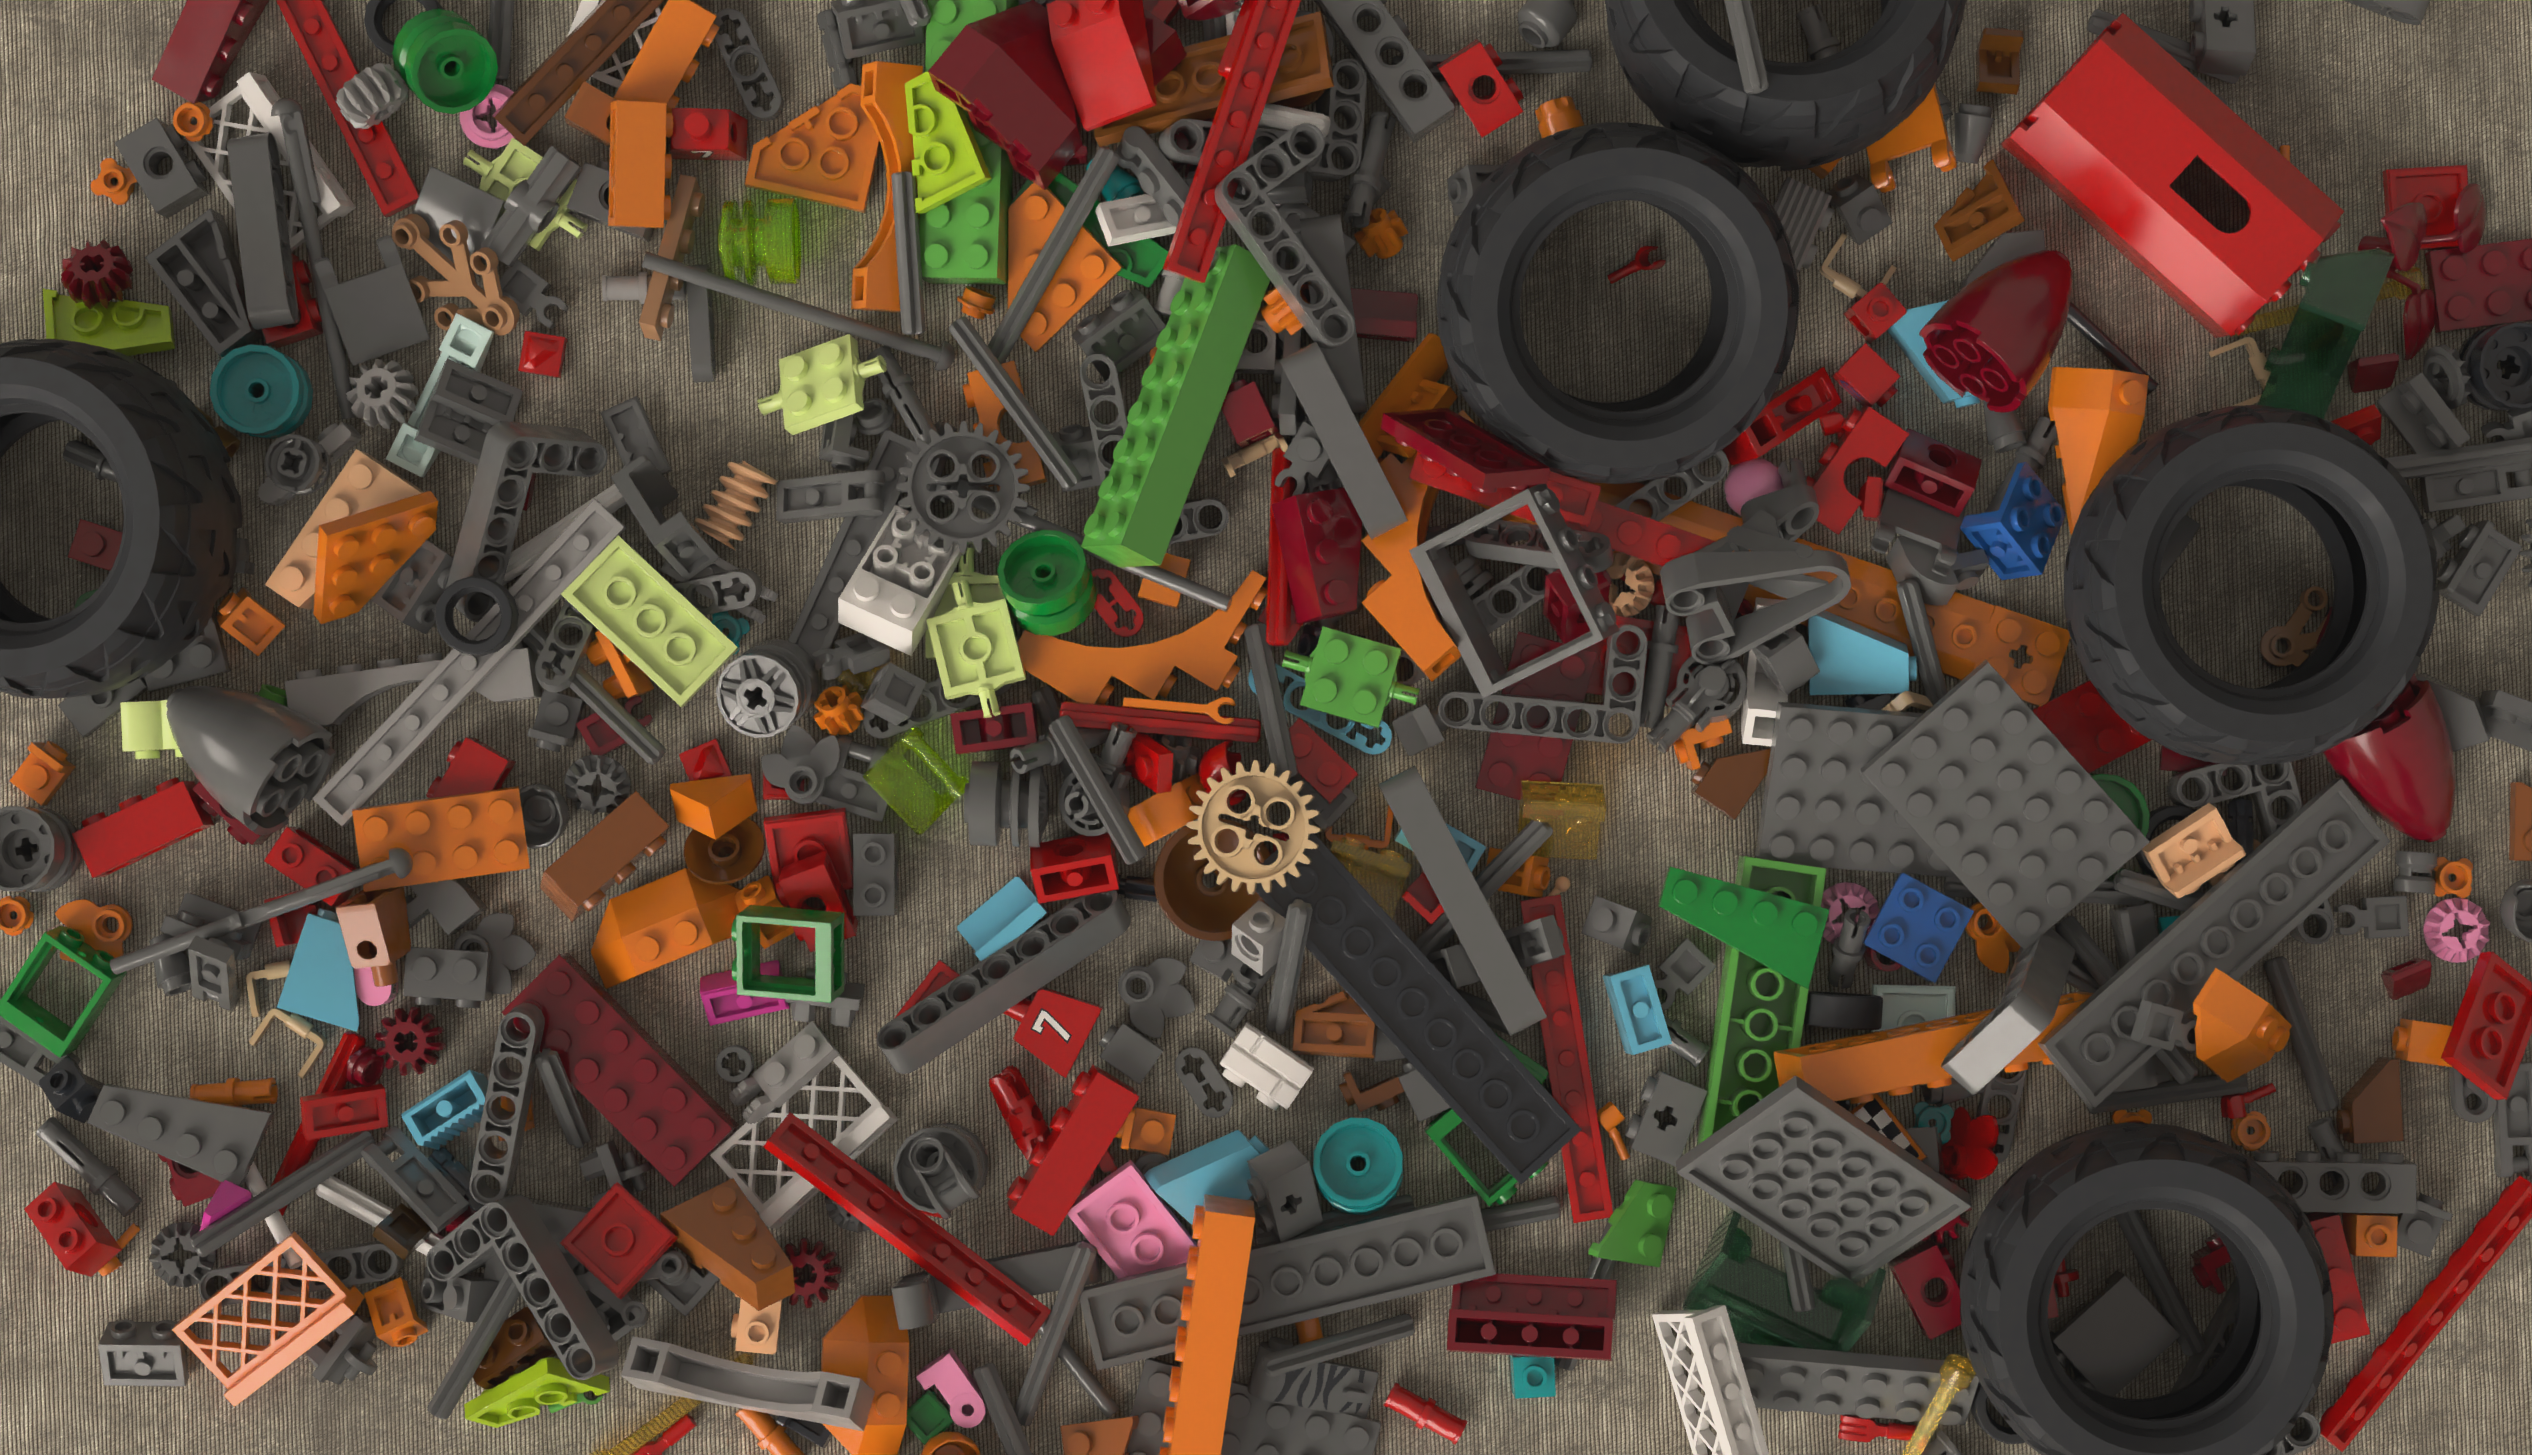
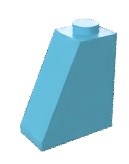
M1947 301L1907 309L1906 314L1887 331L1943 404L1955 402L1956 408L1980 403L1979 398L1968 391L1961 397L1934 373L1923 356L1927 347L1924 338L1919 333Z
M1825 610L1808 619V648L1820 670L1818 674L1809 679L1810 695L1901 694L1909 691V681H1916V656H1909L1907 644Z
M319 908L317 915L313 913L307 914L277 1008L357 1032L360 1024L354 968L349 960L337 913Z
M1236 1130L1153 1167L1143 1176L1159 1196L1190 1224H1193L1195 1205L1203 1206L1205 1194L1248 1200L1252 1194L1247 1184V1180L1251 1178L1247 1161L1270 1149L1256 1135L1249 1140L1241 1131Z

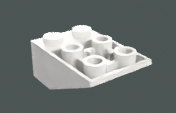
M895 505L838 598V623L912 656L928 628L926 619L933 618L961 557L959 545L953 543L949 552L945 553L943 548L944 540L941 539L932 547L929 546L928 539L930 533L926 531L924 534L916 536L914 532L919 525V521L906 523L904 518L910 511Z

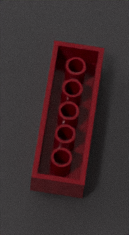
M569 953L559 954L501 1012L506 1016L516 1005L521 1003H531L542 1011L545 1025L540 1052L544 1048H550L552 1051L558 1052L570 1083L673 1187L680 1184L739 1125ZM515 1017L514 1026L521 1033H530L529 1023L521 1017Z

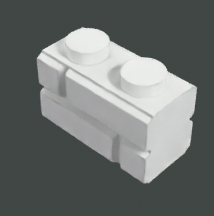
M1248 1022L1245 1023L1219 1062L1221 1066L1226 1068L1222 1073L1225 1078L1240 1088L1247 1082L1259 1091L1256 1098L1275 1111L1279 1105L1285 1109L1290 1107L1314 1070V1066Z

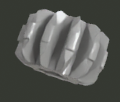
M376 63L371 68L366 67L359 74H355L351 80L345 82L343 88L336 95V103L341 108L340 112L348 122L350 121L355 128L368 129L374 124L379 125L382 120L390 118L391 114L400 110L401 105L408 98V89L398 71H394L390 64Z
M375 358L372 369L365 365H360L362 373L360 378L349 377L350 384L354 387L353 390L346 393L347 399L353 404L351 411L357 418H363L367 426L374 428L379 423L384 429L390 430L393 419L400 423H405V416L403 415L405 410L416 411L415 404L411 401L412 398L419 395L417 387L412 384L414 377L408 370H402L398 362L391 360L386 365L382 360Z

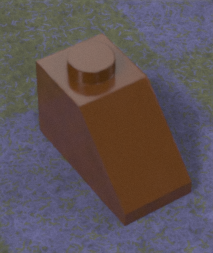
M1771 748L1715 758L1710 764L1703 761L1700 764L1701 768L1697 769L1690 779L1695 784L1691 793L1730 820H1735L1767 774Z
M2379 1057L2341 1099V1110H2337L2336 1125L2339 1134H2343L2344 1141L2354 1144L2404 1141L2399 1059Z

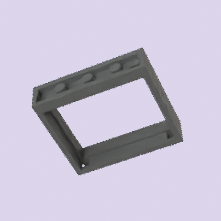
M1538 484L1409 550L1482 698L1620 631L1616 624V614L1612 606L1605 602L1597 586V576L1592 567L1586 564L1579 550L1578 538L1575 532L1567 526L1560 512L1559 500L1556 494L1548 488L1547 484ZM1528 504L1591 631L1507 672L1445 547Z

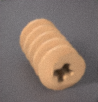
M745 461L742 464L728 462L727 466L734 474V477L720 476L719 481L726 488L725 492L712 490L710 493L717 501V506L704 504L702 508L708 514L709 519L695 518L694 523L701 531L734 550L735 548L729 540L743 541L745 538L737 528L738 525L751 527L753 524L746 515V511L756 513L761 511L754 498L768 499L770 496L762 484L776 485L778 482Z

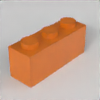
M668 0L614 98L621 101L667 103L666 112L671 113L672 108L676 107L680 99L673 94L681 80L689 83L700 62L693 59L700 45L709 48L720 28L713 23L717 15L692 0Z
M621 100L611 102L608 226L664 228V220L670 219L671 198L670 195H665V179L671 178L672 157L671 154L665 153L666 137L671 138L673 132V115L666 112L667 103Z

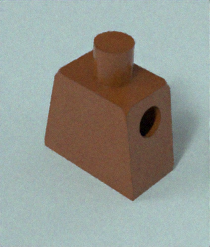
M584 81L564 116L566 124L610 148V129H608V125L610 123L611 102L616 101V99Z
M404 886L367 892L362 890L336 907L351 966L355 969L371 967L374 986L392 985L399 982L396 961L411 950Z

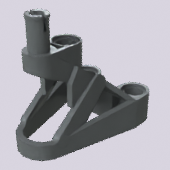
M1789 459L1792 468L1791 472L1788 471L1786 460L1779 464L1778 472L1781 476L1783 489L1753 498L1742 506L1740 512L1743 525L1741 527L1736 526L1732 528L1726 537L1693 553L1675 558L1661 568L1660 577L1666 608L1674 615L1688 616L1685 622L1692 658L1696 662L1716 664L1738 657L1839 603L1848 594L1851 588L1847 562L1841 555L1832 551L1813 550L1808 545L1794 542L1815 523L1819 514L1816 492L1811 486L1807 485L1804 463L1800 459ZM1832 572L1837 575V578L1829 584L1828 581L1807 576L1804 573ZM1749 584L1787 599L1736 618Z

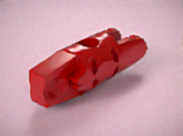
M1009 1065L1001 1071L1002 1073L990 1078L988 1084L1017 1146L1028 1161L1035 1145L1039 1141L1045 1142L1050 1134V1130L1017 1067Z

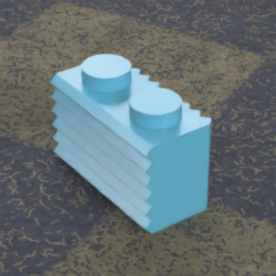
M468 1070L401 1114L417 1145L439 1150L440 1144L446 1145L447 1140L453 1141L454 1136L460 1137L461 1131L467 1132L468 1127L473 1128L475 1122H481L488 1087V1080L484 1074Z

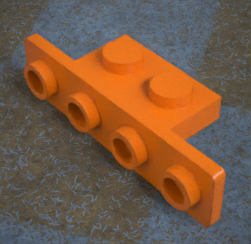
M1427 334L1358 423L1376 459L1379 458L1383 451L1411 458L1417 451L1412 447L1398 444L1394 436L1380 429L1383 413L1439 408L1449 409L1458 397L1450 386L1437 383L1448 369V364L1441 340L1436 334Z

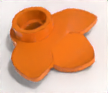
M79 899L61 906L55 912L60 922L81 933L85 938L84 942L95 950L105 951L114 958L124 955L123 941L131 934L133 922L129 912L122 906L108 904L100 907L90 900ZM109 917H114L118 921L119 927L117 931L108 929L106 922ZM60 951V958L62 960L76 962Z
M1977 902L1969 908L1974 913L1965 930L1975 940L1976 955L1980 962L1994 972L2005 974L2009 965V952L2019 951L2020 945L1981 902ZM1985 914L1988 922L1984 928L1980 929L1978 919L1981 915Z

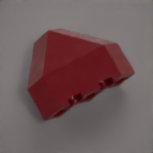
M1035 0L967 24L928 71L935 90L966 110L975 131L1006 150L1013 169L1044 190H1046L1082 145L1080 117L1051 42L1047 8Z

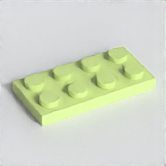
M619 535L561 593L571 605L681 708L739 649Z

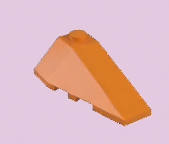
M2052 367L2048 411L2050 421H2055L2059 444L2055 445L2057 459L2061 458L2064 471L2065 482L2062 485L2070 534L2073 533L2083 506L2092 491L2099 484L2101 478L2126 451L2137 444L2145 416L2149 375L2111 369Z

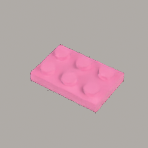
M1129 1160L1078 1197L1067 1214L1090 1244L1097 1247L1098 1254L1118 1279L1186 1263L1189 1246H1197L1196 1241L1163 1199L1154 1191L1132 1160Z

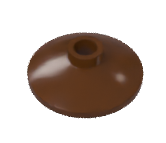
M750 818L745 819L716 840L693 829L684 845V859L689 871L703 882L717 885L734 883L748 876L760 864L765 851L764 836L759 826ZM726 854H731L728 857L722 858Z

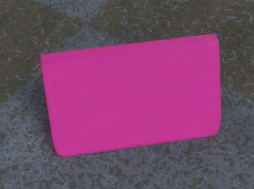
M778 960L760 963L761 975L783 976ZM732 970L700 978V996L710 1026L789 1009V1002H785L786 999L737 995V981H734L732 978Z
M227 1180L222 1181L204 1211L200 1231L249 1201L252 1193Z

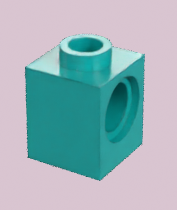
M1510 1355L1512 1393L1515 1399L1556 1397L1554 1358Z

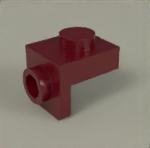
M2215 1233L2205 1240L2207 1246L2195 1251L2190 1256L2195 1263L2191 1271L2203 1290L2208 1287L2210 1291L2219 1295L2226 1290L2215 1269L2232 1260L2222 1240Z

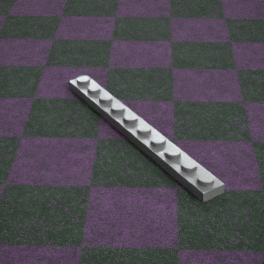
M594 499L508 590L515 599L519 613L517 630L510 642L498 652L483 656L461 653L453 648L312 799L338 824L346 827L353 819L352 809L363 808L563 597L561 593L627 528L598 500ZM498 603L465 636L467 639L479 641L490 637L496 632L501 620Z

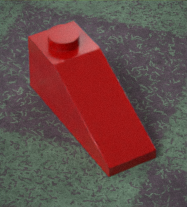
M1821 367L1772 395L1765 408L1753 423L1730 445L1722 449L1731 466L1761 457L1842 403L1825 368Z

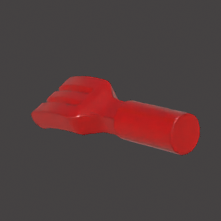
M686 1413L664 1431L657 1440L643 1443L629 1455H662L665 1449L677 1443L693 1430L697 1424L692 1416Z
M1850 1415L1840 1416L1841 1422L1838 1432V1438L1870 1442L1875 1437L1881 1436L1887 1437V1439L1920 1441V1425L1890 1422L1885 1424L1877 1423L1873 1418L1865 1419Z

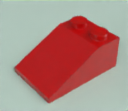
M1056 0L1046 4L1051 42L1085 130L1096 129L1157 105L1143 0Z

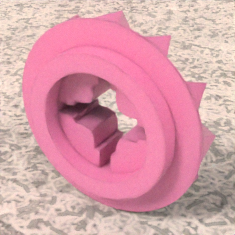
M494 84V87L481 103L468 111L460 112V124L463 132L479 147L497 150L508 145L512 138L515 139L498 121L494 133L490 123L477 119L483 118L484 115L490 113L491 101H493L497 111L514 93L512 90L505 86Z
M1850 882L1838 883L1823 892L1821 907L1829 909L1823 937L1833 944L1835 939L1840 936L1843 922L1832 923L1842 913L1840 907L1842 904L1839 899H1842L1843 903L1849 908L1863 907L1861 911L1867 913L1871 919L1866 932L1867 935L1879 913L1878 901L1868 889ZM1859 914L1855 915V924H1857Z
M2445 899L2433 906L2426 916L2423 928L2425 942L2432 953L2442 960L2454 963L2467 962L2480 955L2481 950L2490 940L2488 936L2490 922L2486 919L2482 908L2468 899ZM2455 918H2457L2459 924L2472 926V929H2468V932L2462 934L2461 943L2457 937L2442 935L2443 932H2448V929L2454 927Z

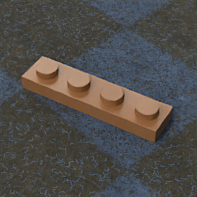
M680 174L671 206L670 219L667 220L658 252L659 256L683 263L685 254H691L695 241V231L692 230L695 217L700 218L702 216L705 206V194L701 193L696 177ZM653 271L639 320L645 338L661 341L664 328L669 329L674 318V304H671L675 291L681 290L684 280Z

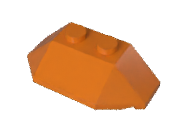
M684 868L611 898L591 949L592 957L605 989L732 938V923L736 915L739 914L734 896L741 889L728 884L717 885L703 882L696 878L688 868Z
M2217 968L2214 969L2193 1002V1013L2198 1016L2195 1026L2196 1057L2226 1083L2270 1061L2274 1053L2280 1052L2289 1040V1030L2292 1025L2270 1003Z
M860 1295L853 1303L854 1305L822 1338L821 1371L861 1378L875 1391L865 1430L858 1431L827 1424L823 1425L851 1455H898L907 1422L908 1330H899L892 1295Z

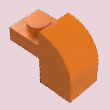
M1199 772L1172 785L1171 792L1155 794L1129 809L1127 817L1144 847L1187 825L1188 822L1198 819L1199 815L1189 810V807L1202 806L1204 802L1196 794L1197 790L1206 792L1201 785Z

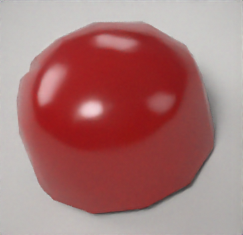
M1227 740L1209 749L1201 758L1198 768L1201 785L1207 793H1210L1212 790L1207 782V778L1211 777L1219 783L1223 781L1221 768H1226L1232 775L1236 774V764L1240 762L1241 754L1227 750L1233 745L1232 740ZM1244 790L1234 792L1230 798V805L1233 806L1246 798L1247 792Z

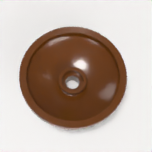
M1219 818L1222 822L1248 829L1250 831L1249 838L1253 839L1255 833L1249 828L1235 821ZM1184 826L1168 839L1157 858L1154 871V889L1159 906L1167 919L1187 935L1208 941L1232 939V924L1259 900L1267 906L1269 905L1256 891L1254 894H1249L1247 884L1244 882L1237 892L1232 891L1231 878L1218 885L1216 883L1219 875L1217 869L1211 872L1215 876L1214 885L1210 888L1206 887L1203 883V876L1205 874L1203 871L1209 861L1207 858L1195 860L1194 856L1202 850L1201 845L1188 844L1189 839L1198 835V830ZM1227 829L1220 833L1218 837L1220 849L1226 853H1231L1237 848L1239 838L1235 831ZM1264 843L1257 849V857L1261 863L1270 856Z

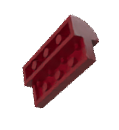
M1496 1273L1495 1275L1454 1284L1451 1309H1449L1446 1350L1448 1352L1613 1361L1617 1333L1618 1282L1617 1280Z

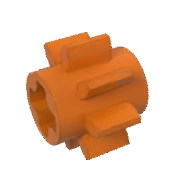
M1376 208L1371 211L1369 225L1361 228V231L1355 233L1354 236L1369 258L1376 254L1380 259H1387L1396 255L1402 249L1404 242L1401 237L1408 234V230L1395 210H1391L1387 214L1385 209Z
M1275 287L1265 293L1263 299L1267 304L1260 310L1263 318L1273 331L1280 333L1287 329L1292 336L1303 328ZM1300 290L1302 300L1310 304L1307 297Z
M847 685L829 687L814 702L819 712L813 718L821 730L827 728L831 736L852 733L858 728L861 720L865 718L860 711L863 700L857 691L851 693Z

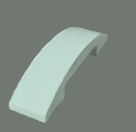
M456 313L439 348L442 353L415 406L416 411L412 412L408 423L402 424L386 460L420 477L426 475L440 450L414 439L443 365L449 359L480 372L492 342L494 331Z

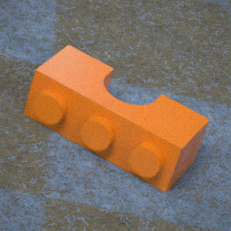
M1015 361L1002 363V367L1025 397ZM978 370L968 372L969 383L962 385L968 408L976 407L979 423L983 424V436L988 437L995 429L998 430L999 434L996 443L1000 445L1007 441L1002 436L1000 430L1001 419L1007 410ZM979 423L973 424L974 431ZM1029 441L1021 443L1012 442V446L1007 454L1010 456L1021 453L1022 459L1015 465V468L1028 470V475L1019 479V483L1034 486L1047 482L1042 459ZM992 460L983 463L985 475L988 478L995 472L996 465Z

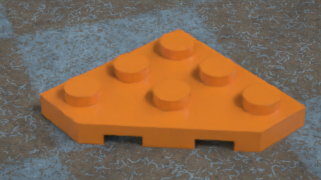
M855 84L847 85L832 98L819 106L812 107L790 121L789 125L754 144L745 186L865 213L881 143L870 119L860 106L861 86Z
M1035 183L1027 188L1008 207V309L1066 208L1048 187L1044 190ZM1084 225L1079 230L1020 335L1035 352H1039L1124 268Z
M431 491L319 525L313 614L320 624L358 613L436 531L438 500Z

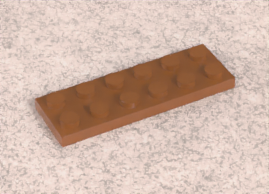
M1321 11L1294 19L1266 104L1334 87L1325 20ZM1230 35L1184 47L1187 56L1155 86L1157 105L1094 129L1095 139L1099 147L1121 142L1125 130L1131 126L1140 127L1149 135L1164 131L1181 119L1203 121L1214 118L1227 81L1218 74L1217 69Z

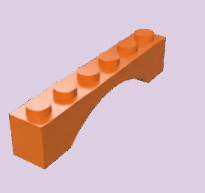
M882 61L862 64L860 106L870 119L881 143L886 165L887 193L884 214L877 234L866 254L853 268L851 309L900 313L891 176L896 172H912L911 160H915L913 136L909 133L905 83L923 74V66Z

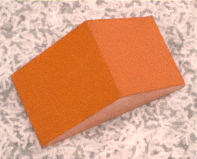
M751 774L670 784L677 821L715 840L758 811Z

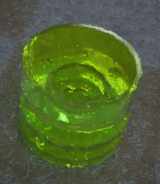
M795 198L768 199L763 218H758L752 199L744 201L742 218L740 217V210L736 200L724 201L721 222L718 228V248L725 277L741 282L744 267L747 284L756 286L760 267H766L771 285L799 284L802 259L799 210Z

